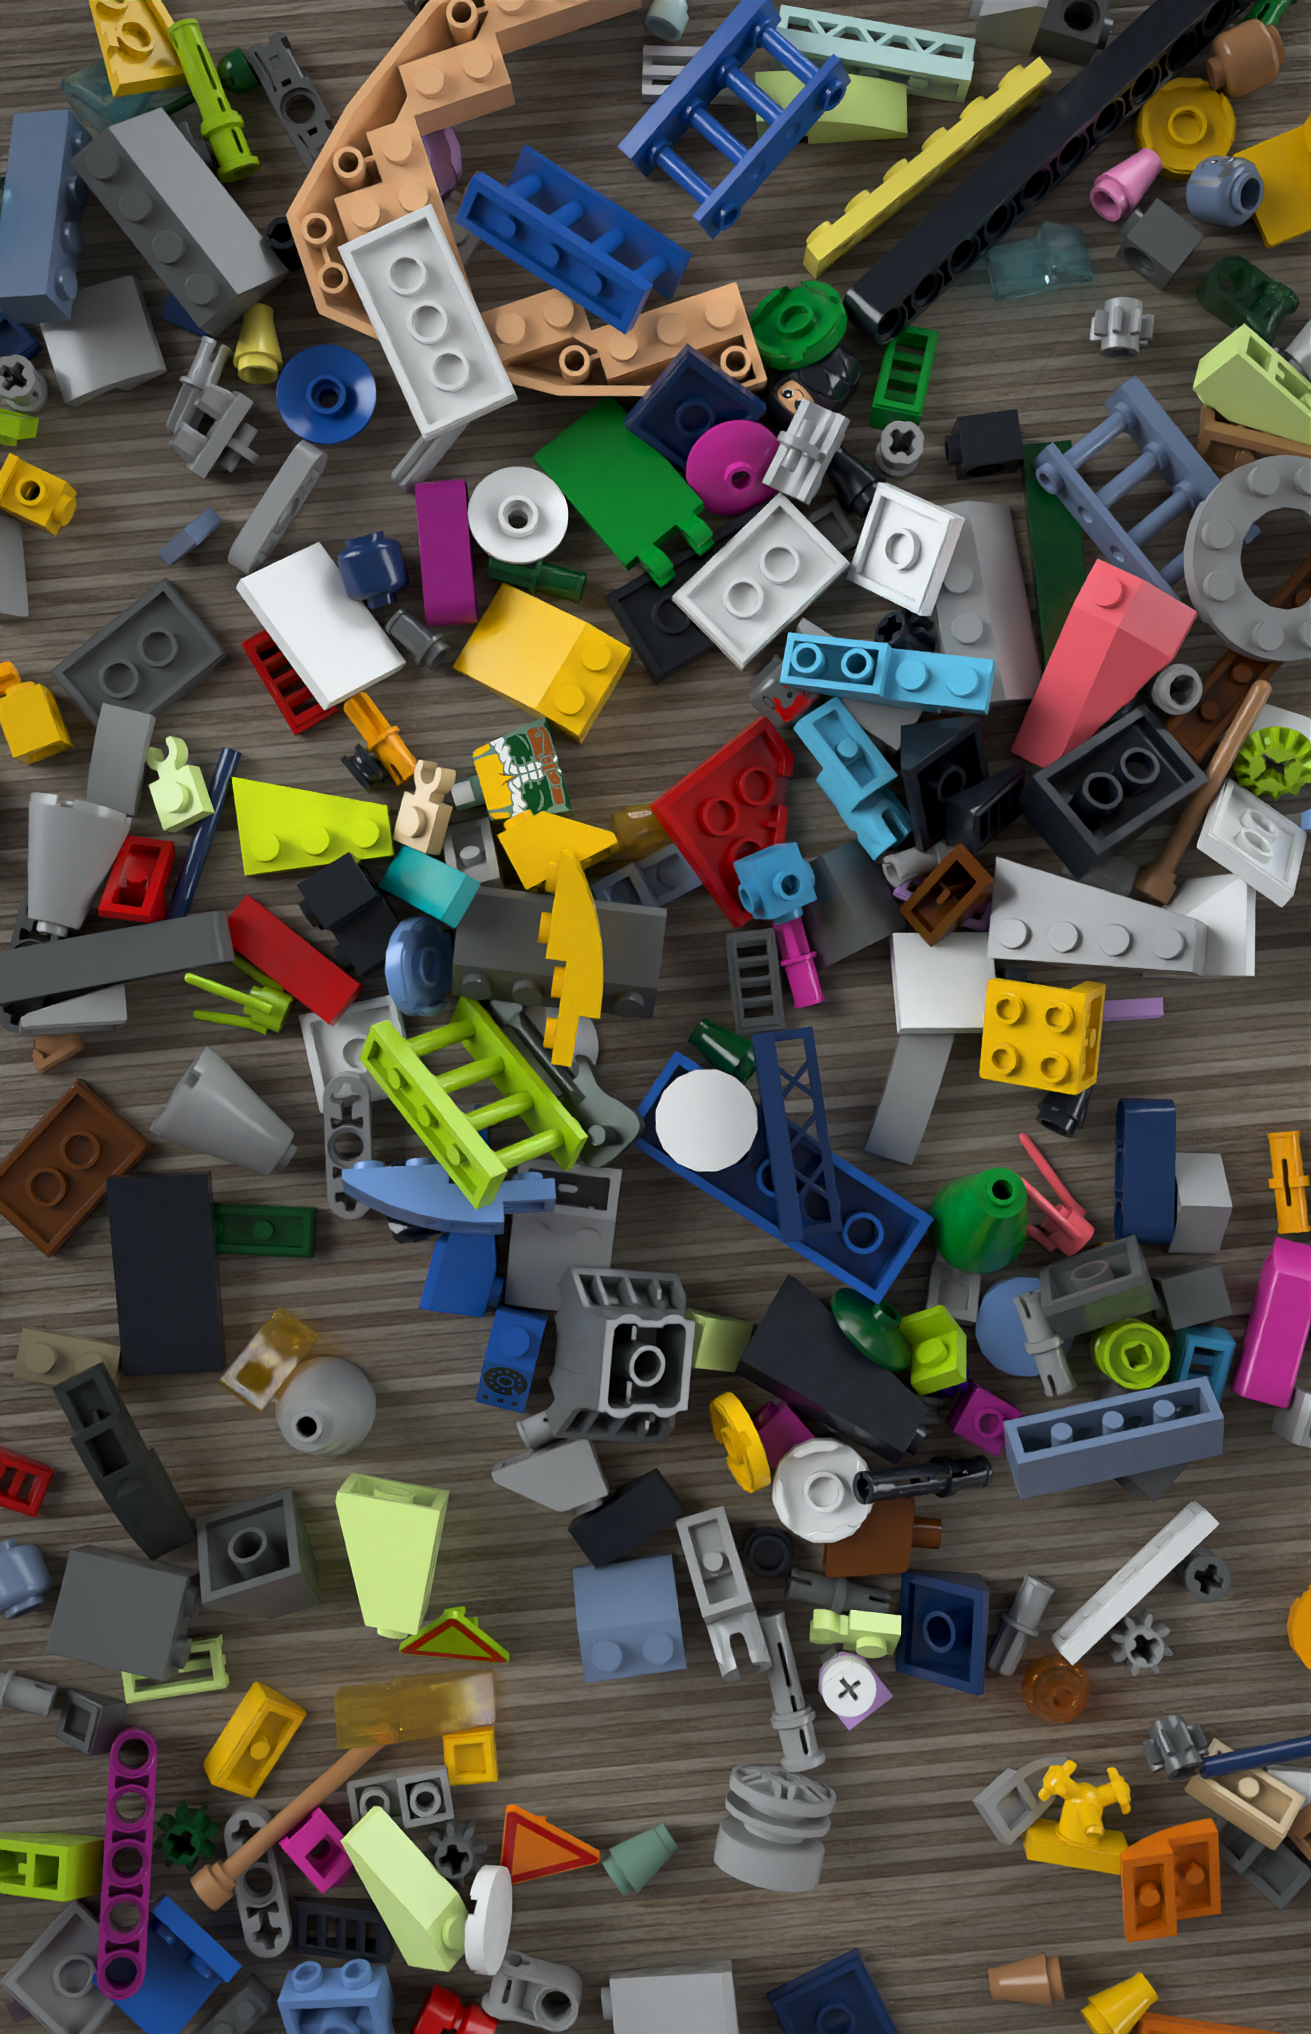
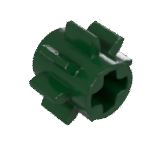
M185 1800L181 1801L176 1808V1818L164 1813L158 1821L157 1826L166 1833L158 1836L153 1844V1849L163 1850L167 1858L166 1867L169 1868L173 1863L185 1864L190 1872L193 1871L197 1864L198 1854L207 1859L211 1858L216 1846L208 1839L216 1835L220 1828V1823H210L206 1815L208 1808L206 1804L200 1807V1809L188 1808ZM184 1830L189 1831L193 1835L189 1842L181 1837Z

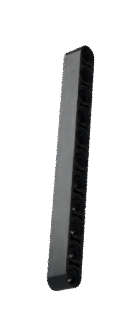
M1156 0L849 289L843 299L848 321L877 344L884 345L894 340L1255 0Z

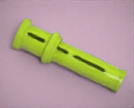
M187 18L172 24L170 29H167V33L171 38L203 119L200 125V133L205 141L210 142L220 167L216 172L220 182L230 183L254 174L261 168L258 157L251 155L242 129L245 124L242 116L238 115L237 111L232 110L227 101L210 53L203 40L197 19Z

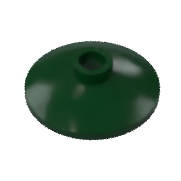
M841 1288L832 1296L831 1307L839 1326L849 1340L866 1357L891 1371H902L910 1365L912 1352L908 1340L899 1329V1324L902 1321L901 1316L889 1302L881 1300L878 1305L852 1288Z

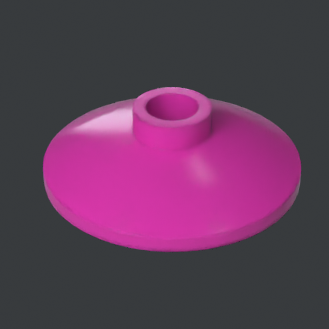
M731 420L720 423L706 431L692 447L686 463L687 484L704 502V508L708 511L723 516L743 515L770 499L777 490L768 487L762 481L780 443L776 441L777 438L769 429L759 423L748 420ZM739 471L747 472L744 478L738 481H731L735 473Z

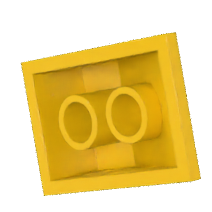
M503 582L452 668L537 719L546 717L548 726L581 744L630 663L631 648L591 624Z

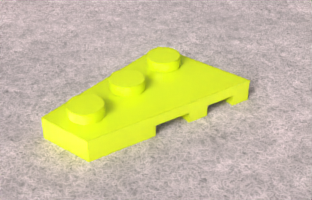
M232 777L244 874L247 877L326 867L348 852L361 861L396 856L394 840L392 839L390 809L387 805Z

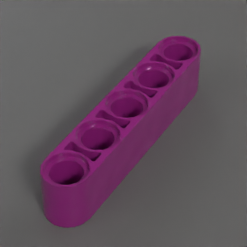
M137 1725L127 1727L119 1732L113 1741L109 1758L97 1983L101 1992L114 2000L127 1999L137 1993L143 1984L146 1969L158 1746L153 1733L147 1728ZM128 1739H141L147 1744L149 1756L141 1764L129 1765L121 1759L119 1748ZM129 1792L138 1793L146 1802L144 1812L132 1819L120 1815L116 1807L117 1800ZM129 1846L140 1851L143 1862L135 1871L127 1873L116 1868L113 1856L121 1848ZM131 1902L138 1908L140 1916L135 1923L122 1927L112 1921L110 1911L118 1903ZM120 1957L129 1958L134 1962L137 1969L132 1978L123 1982L113 1980L107 1973V1966L110 1962Z

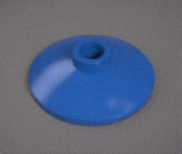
M324 344L306 348L290 359L280 374L276 389V399L279 412L293 433L313 444L336 445L351 440L368 425L376 408L377 389L369 367L357 354L341 346ZM332 393L337 395L338 402L335 406L325 408L321 405V400L326 394Z

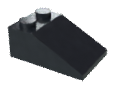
M1144 703L1033 775L1014 804L1078 881L1123 850L1203 787L1209 779Z

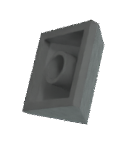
M858 839L809 862L815 876L813 889L818 900L801 907L803 911L801 918L810 950L817 953L813 960L818 972L908 926L875 861L858 842Z
M1135 1234L1039 1267L1042 1310L1062 1340L1160 1308Z

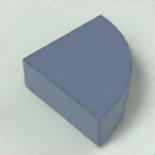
M211 506L208 507L157 553L169 566L171 564L175 565L220 526L219 522L222 519Z

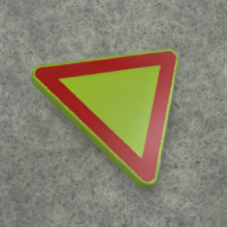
M464 1606L445 1609L442 1616L420 1629L417 1635H411L402 1641L399 1647V1652L406 1655L503 1664L509 1662L510 1656L508 1651L478 1628L477 1617L466 1618L464 1616Z

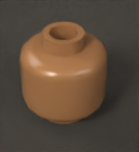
M1249 19L1215 36L1211 44V58L1205 60L1204 66L1208 81L1214 90L1222 88L1229 97L1238 99L1275 81L1279 74V65L1285 62V50L1281 37L1272 24L1266 26L1261 20Z

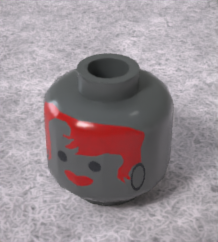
M776 654L748 681L753 687L749 694V701L776 729L783 730L793 724L796 725L798 720L819 708L820 706L816 701L820 698L821 694L780 684L783 659Z

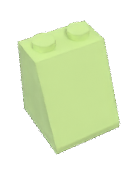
M352 1472L337 1491L335 1503L365 1626L375 1627L379 1635L392 1639H405L408 1634L417 1635L428 1609L450 1491Z

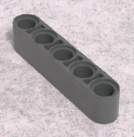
M226 911L201 913L0 951V1006L19 1004L235 962Z

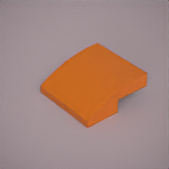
M1212 1818L1192 1821L1161 1830L1139 1840L1120 1853L1124 1936L1127 1943L1177 1936V1920L1221 1914L1218 1830Z

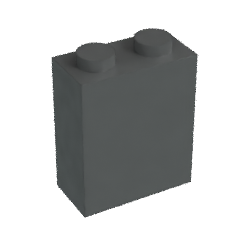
M91 1545L71 1549L45 1653L164 1681L177 1674L179 1669H183L190 1655L192 1640L186 1636L190 1619L197 1616L202 1604L201 1587L198 1586L200 1571L155 1560L151 1561L150 1559Z

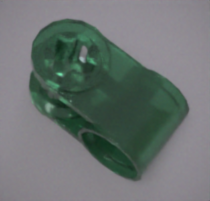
M1229 254L1221 257L1200 280L1197 287V298L1200 305L1207 312L1213 314L1232 329L1236 325L1240 327L1245 323L1269 346L1274 343L1276 338L1274 333L1284 318L1295 313L1300 305L1299 298L1294 291L1285 284L1271 278L1252 264L1246 257L1239 254ZM1218 277L1229 279L1234 286V293L1224 291L1219 286ZM1267 310H1268L1269 313H1268L1267 316L1264 318V315H1265V313H1266Z

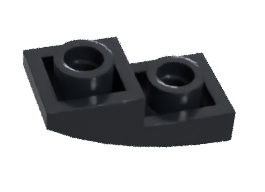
M655 1468L617 1488L611 1500L573 1519L568 1531L593 1566L598 1569L656 1534L684 1512L685 1506L660 1471Z

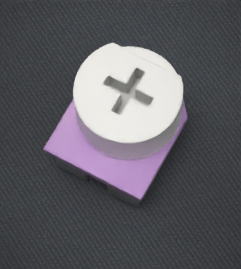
M835 1646L820 1656L823 1666L819 1668L818 1690L827 1706L837 1714L849 1731L893 1697L863 1656L843 1651L837 1654Z

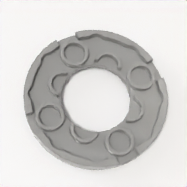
M1292 455L1270 456L1250 462L1229 472L1220 479L1221 482L1211 491L1205 501L1199 503L1186 535L1184 574L1191 602L1198 612V616L1203 624L1209 623L1215 632L1226 641V647L1253 660L1282 663L1311 657V597L1301 607L1289 610L1270 607L1257 598L1245 582L1240 557L1243 539L1252 523L1268 511L1280 508L1296 511L1305 516V519L1311 525V459Z

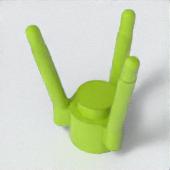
M235 951V962H232V964L264 986L263 989L254 985L248 995L192 973L185 975L184 979L187 983L244 1005L243 1013L251 1016L250 1018L214 1011L195 1010L192 1014L195 1019L249 1028L264 1035L267 1034L268 1029L277 1033L281 1031L294 1000L293 995L285 993V989Z

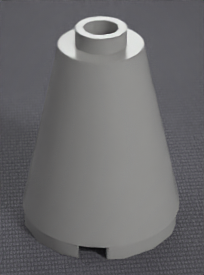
M33 792L29 799L28 919L38 921L36 931L67 938L69 929L80 930L131 829L133 819L127 817L122 812L90 802L75 799L74 802L62 801L61 804H58L59 795Z
M207 1046L197 1055L172 1091V1095L166 1104L167 1108L162 1106L149 1129L157 1137L264 1175H268L273 1168L282 1172L297 1150V1146L291 1143L295 1133L215 1051Z
M318 1356L299 1364L284 1378L276 1397L277 1422L286 1441L295 1449L317 1457L339 1456L358 1446L369 1433L376 1417V1395L373 1387H371L364 1373L357 1365L340 1357Z

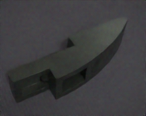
M103 1361L53 1386L52 1389L75 1432L70 1437V1440L113 1513L148 1558L153 1561L197 1539V1531L154 1447L147 1449Z

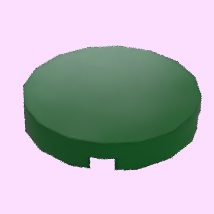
M814 280L800 281L802 287L789 290L788 285L776 289L759 303L750 316L749 324L763 364L779 370L800 369L821 360L835 349L845 334L848 317L839 293L829 284Z

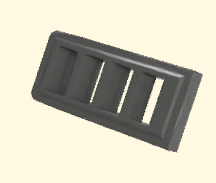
M768 928L724 934L735 1033L745 1034L785 1029L775 929ZM765 946L766 955L737 957L738 948ZM767 965L768 975L740 978L739 969ZM770 986L771 995L742 999L741 989ZM772 1005L773 1015L744 1019L743 1009Z

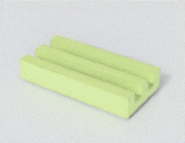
M222 1634L191 1638L192 1646L190 1653L209 1650L210 1656L188 1659L185 1667L178 1670V1673L212 1668L213 1676L136 1688L135 1680L148 1677L121 1671L126 1704L226 1688L229 1684L228 1673H225L224 1667L226 1658L225 1653L222 1654Z

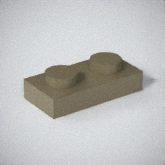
M26 1326L22 1328L13 1378L55 1386L57 1383L103 1361L118 1389L122 1369L120 1343Z

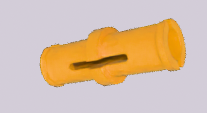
M1300 1130L1267 1133L1273 1178H1268L1269 1189H1274L1278 1234L1311 1231L1305 1186L1310 1185L1309 1175H1304Z

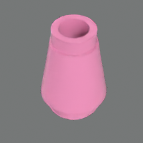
M1142 148L1138 153H1135L1096 178L1094 188L1090 192V200L1092 206L1101 217L1108 221H1117L1132 214L1157 175L1162 171V161L1157 153L1149 148Z

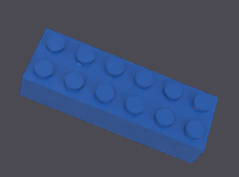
M675 1050L637 1109L644 1120L645 1129L634 1146L783 1242L779 1232L761 1105L754 1101L757 1108L758 1130L750 1150L736 1164L719 1171H694L678 1164L663 1149L656 1133V1108L663 1091L677 1077L694 1070H705ZM788 1126L789 1139L791 1141L797 1132ZM802 1136L791 1151L794 1169L806 1178H809L821 1162L820 1151L818 1147ZM831 1152L843 1231L806 1236L804 1240L784 1244L879 1305L934 1218ZM822 1171L814 1184L825 1191ZM795 1176L798 1193L805 1183ZM809 1188L799 1202L802 1225L830 1221L827 1199L812 1188Z

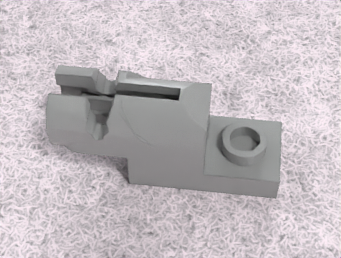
M724 1506L675 1520L701 1614L707 1625L723 1680L733 1682L742 1679L730 1641L735 1633H740L744 1636L752 1664L755 1666L757 1673L760 1674L769 1670L772 1667L771 1659Z

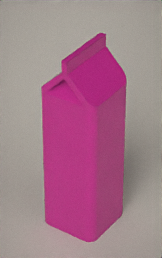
M1275 1236L1273 1247L1263 1264L1230 1390L1240 1396L1285 1409L1289 1407L1311 1326V1246Z

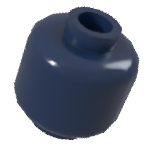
M383 531L344 541L346 549L338 554L337 563L347 596L356 601L366 600L369 609L397 602L395 592L405 588L409 583V575L399 542L394 538H385Z

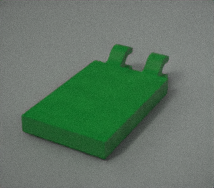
M606 396L532 457L536 466L543 474L555 482L562 491L565 500L623 568L628 572L640 563L653 581L662 588L676 577V573L672 570L674 568L673 563L658 547L676 532H679L692 550L701 557L715 545L711 538L713 532L702 519L697 517V515L705 510L704 502L662 454L624 427V418L627 416V413L612 396Z

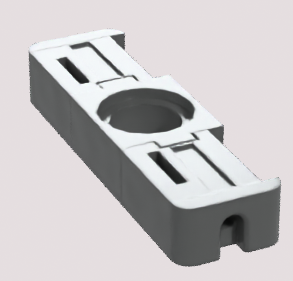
M277 32L269 36L270 45L262 48L258 42L250 46L246 54L256 77L309 174L334 126L309 76L303 75L289 49L291 46L287 35L283 32ZM300 101L309 102L315 107V114L312 119L303 124L295 123L288 118L291 106Z

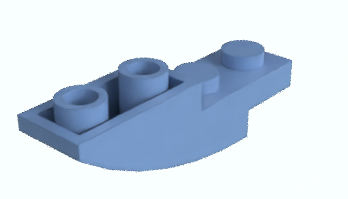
M414 1158L406 1161V1166L385 1167V1163L381 1161L368 1160L355 1163L353 1169H342V1182L344 1192L347 1195L391 1218L419 1227L444 1232L472 1235H503L504 1214L554 1211L556 1201L555 1178L543 1179L542 1174L537 1172L518 1173L511 1177V1181H503L493 1203L476 1210L456 1184H449V1174L433 1158Z

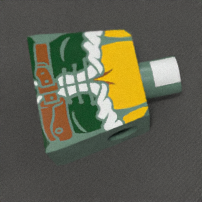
M546 717L538 719L474 750L472 757L478 775L455 781L451 789L458 812L486 804L490 819L494 825H502L511 817L529 809L533 815L545 811L564 818L574 816Z

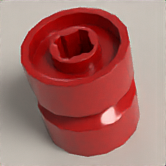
M435 1982L424 1999L409 2034H450L445 2029H453L451 2034H494L498 2018L487 2014L481 2008V2005L475 2002L467 2007L462 2006L459 1994Z

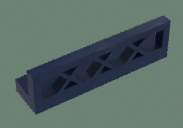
M813 1027L750 1035L780 1238L783 1243L804 1240L806 1236L843 1231ZM803 1038L806 1060L796 1074L792 1076L778 1065L775 1042ZM806 1069L808 1071L810 1089L798 1081ZM780 1075L790 1081L783 1091ZM794 1086L812 1098L813 1112L801 1128L788 1119L785 1112L784 1099ZM814 1120L818 1140L806 1132ZM788 1126L797 1132L791 1141L789 1139ZM802 1136L818 1147L820 1151L821 1162L809 1178H806L794 1169L791 1151ZM822 1171L825 1191L814 1184ZM795 1176L805 1183L798 1193ZM809 1188H812L827 1199L830 1221L802 1225L799 1202Z

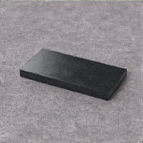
M775 496L714 531L711 538L715 545L701 557L689 546L669 558L674 565L672 570L676 573V577L664 587L660 588L650 575L645 572L604 597L606 604L655 685L718 648L672 601V596Z
M211 1170L110 1175L106 1178L123 1376L224 1371L227 1361Z

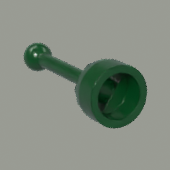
M240 46L226 53L220 59L217 66V74L222 88L235 94H241L260 85ZM192 92L166 105L163 109L171 116L193 104L196 100ZM150 108L146 113L158 108Z

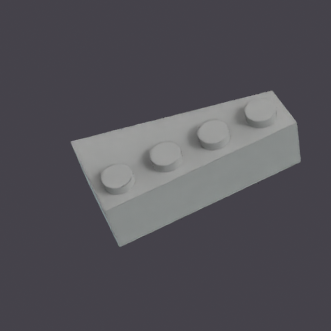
M996 857L987 958L1013 964L1204 977L1208 925L1195 918Z

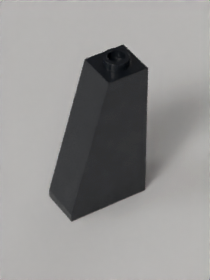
M788 1274L740 1357L735 1373L897 1465L905 1451L914 1456L928 1431L927 1427L920 1424L928 1408L888 1369L881 1367L866 1357L845 1335L835 1316L797 1278Z

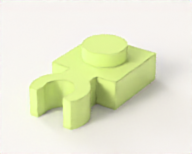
M169 736L165 738L169 748V755L166 760L161 749L149 747L146 762L151 769L158 772L160 778L149 784V788L163 831L177 832L215 812L200 767L193 765L185 766L188 759V748L181 738Z
M814 1609L813 1620L810 1621L809 1642L816 1644L843 1643L844 1650L856 1651L858 1655L866 1658H880L886 1654L893 1655L901 1636V1615L850 1610L849 1616L839 1615L831 1610Z

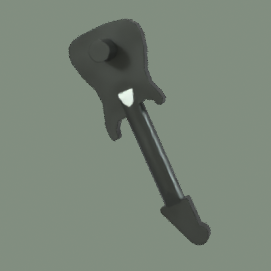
M478 1000L481 1006L488 1007L504 1027L512 1028L566 1096L561 1104L579 1122L581 1128L588 1136L579 1154L582 1161L588 1167L603 1168L609 1166L621 1158L639 1140L645 1129L642 1116L625 1101L611 1095L606 1090L589 1057L581 1054L575 1057L579 1065V1074L576 1077L569 1067L551 1064L553 1049L543 1048L544 1036L525 1014L528 1011V1006L506 1001Z

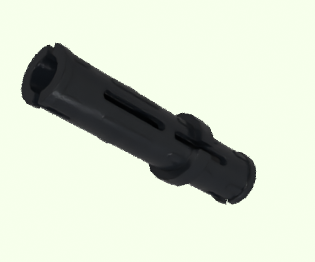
M983 1455L952 1459L949 1456H937L932 1458L929 1463L899 1466L876 1471H859L853 1479V1492L857 1501L862 1505L934 1494L941 1498L951 1497L958 1490L989 1486L992 1480V1467L989 1460ZM952 1474L951 1478L936 1479L937 1475ZM926 1477L927 1481L921 1482L920 1478ZM911 1479L910 1484L894 1485V1481Z

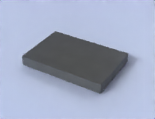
M164 578L49 672L97 730L103 703L150 714L158 718L228 661L231 656L174 586Z

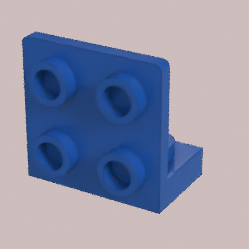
M161 1894L149 1908L146 1969L143 1984L138 1992L130 1998L110 2000L147 2034H179L222 1980L228 1983L242 1965L167 1895ZM124 1957L114 1959L107 1966L109 1976L119 1982L129 1980L137 1971L134 1962ZM96 1970L91 1977V1981L98 1987Z

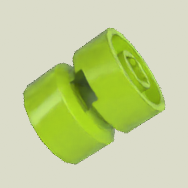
M1135 1317L1095 1329L1091 1335L1089 1349L1092 1361L1098 1370L1123 1387L1135 1390L1150 1388L1159 1382L1168 1370L1170 1351L1167 1341L1159 1331Z

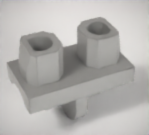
M207 382L194 405L215 419L211 428L204 436L185 422H182L168 444L183 459L188 461L186 467L204 479L225 446H228L229 449L219 465L231 473L241 457L255 464L260 456L249 449L248 446L258 430L245 422L236 438L232 437L253 404V401L240 392L234 390L231 393L226 389Z
M803 398L787 432L780 431L776 439L780 446L762 483L809 505L822 484V478L834 453L838 451L845 437L844 433L850 420L839 413L827 410Z

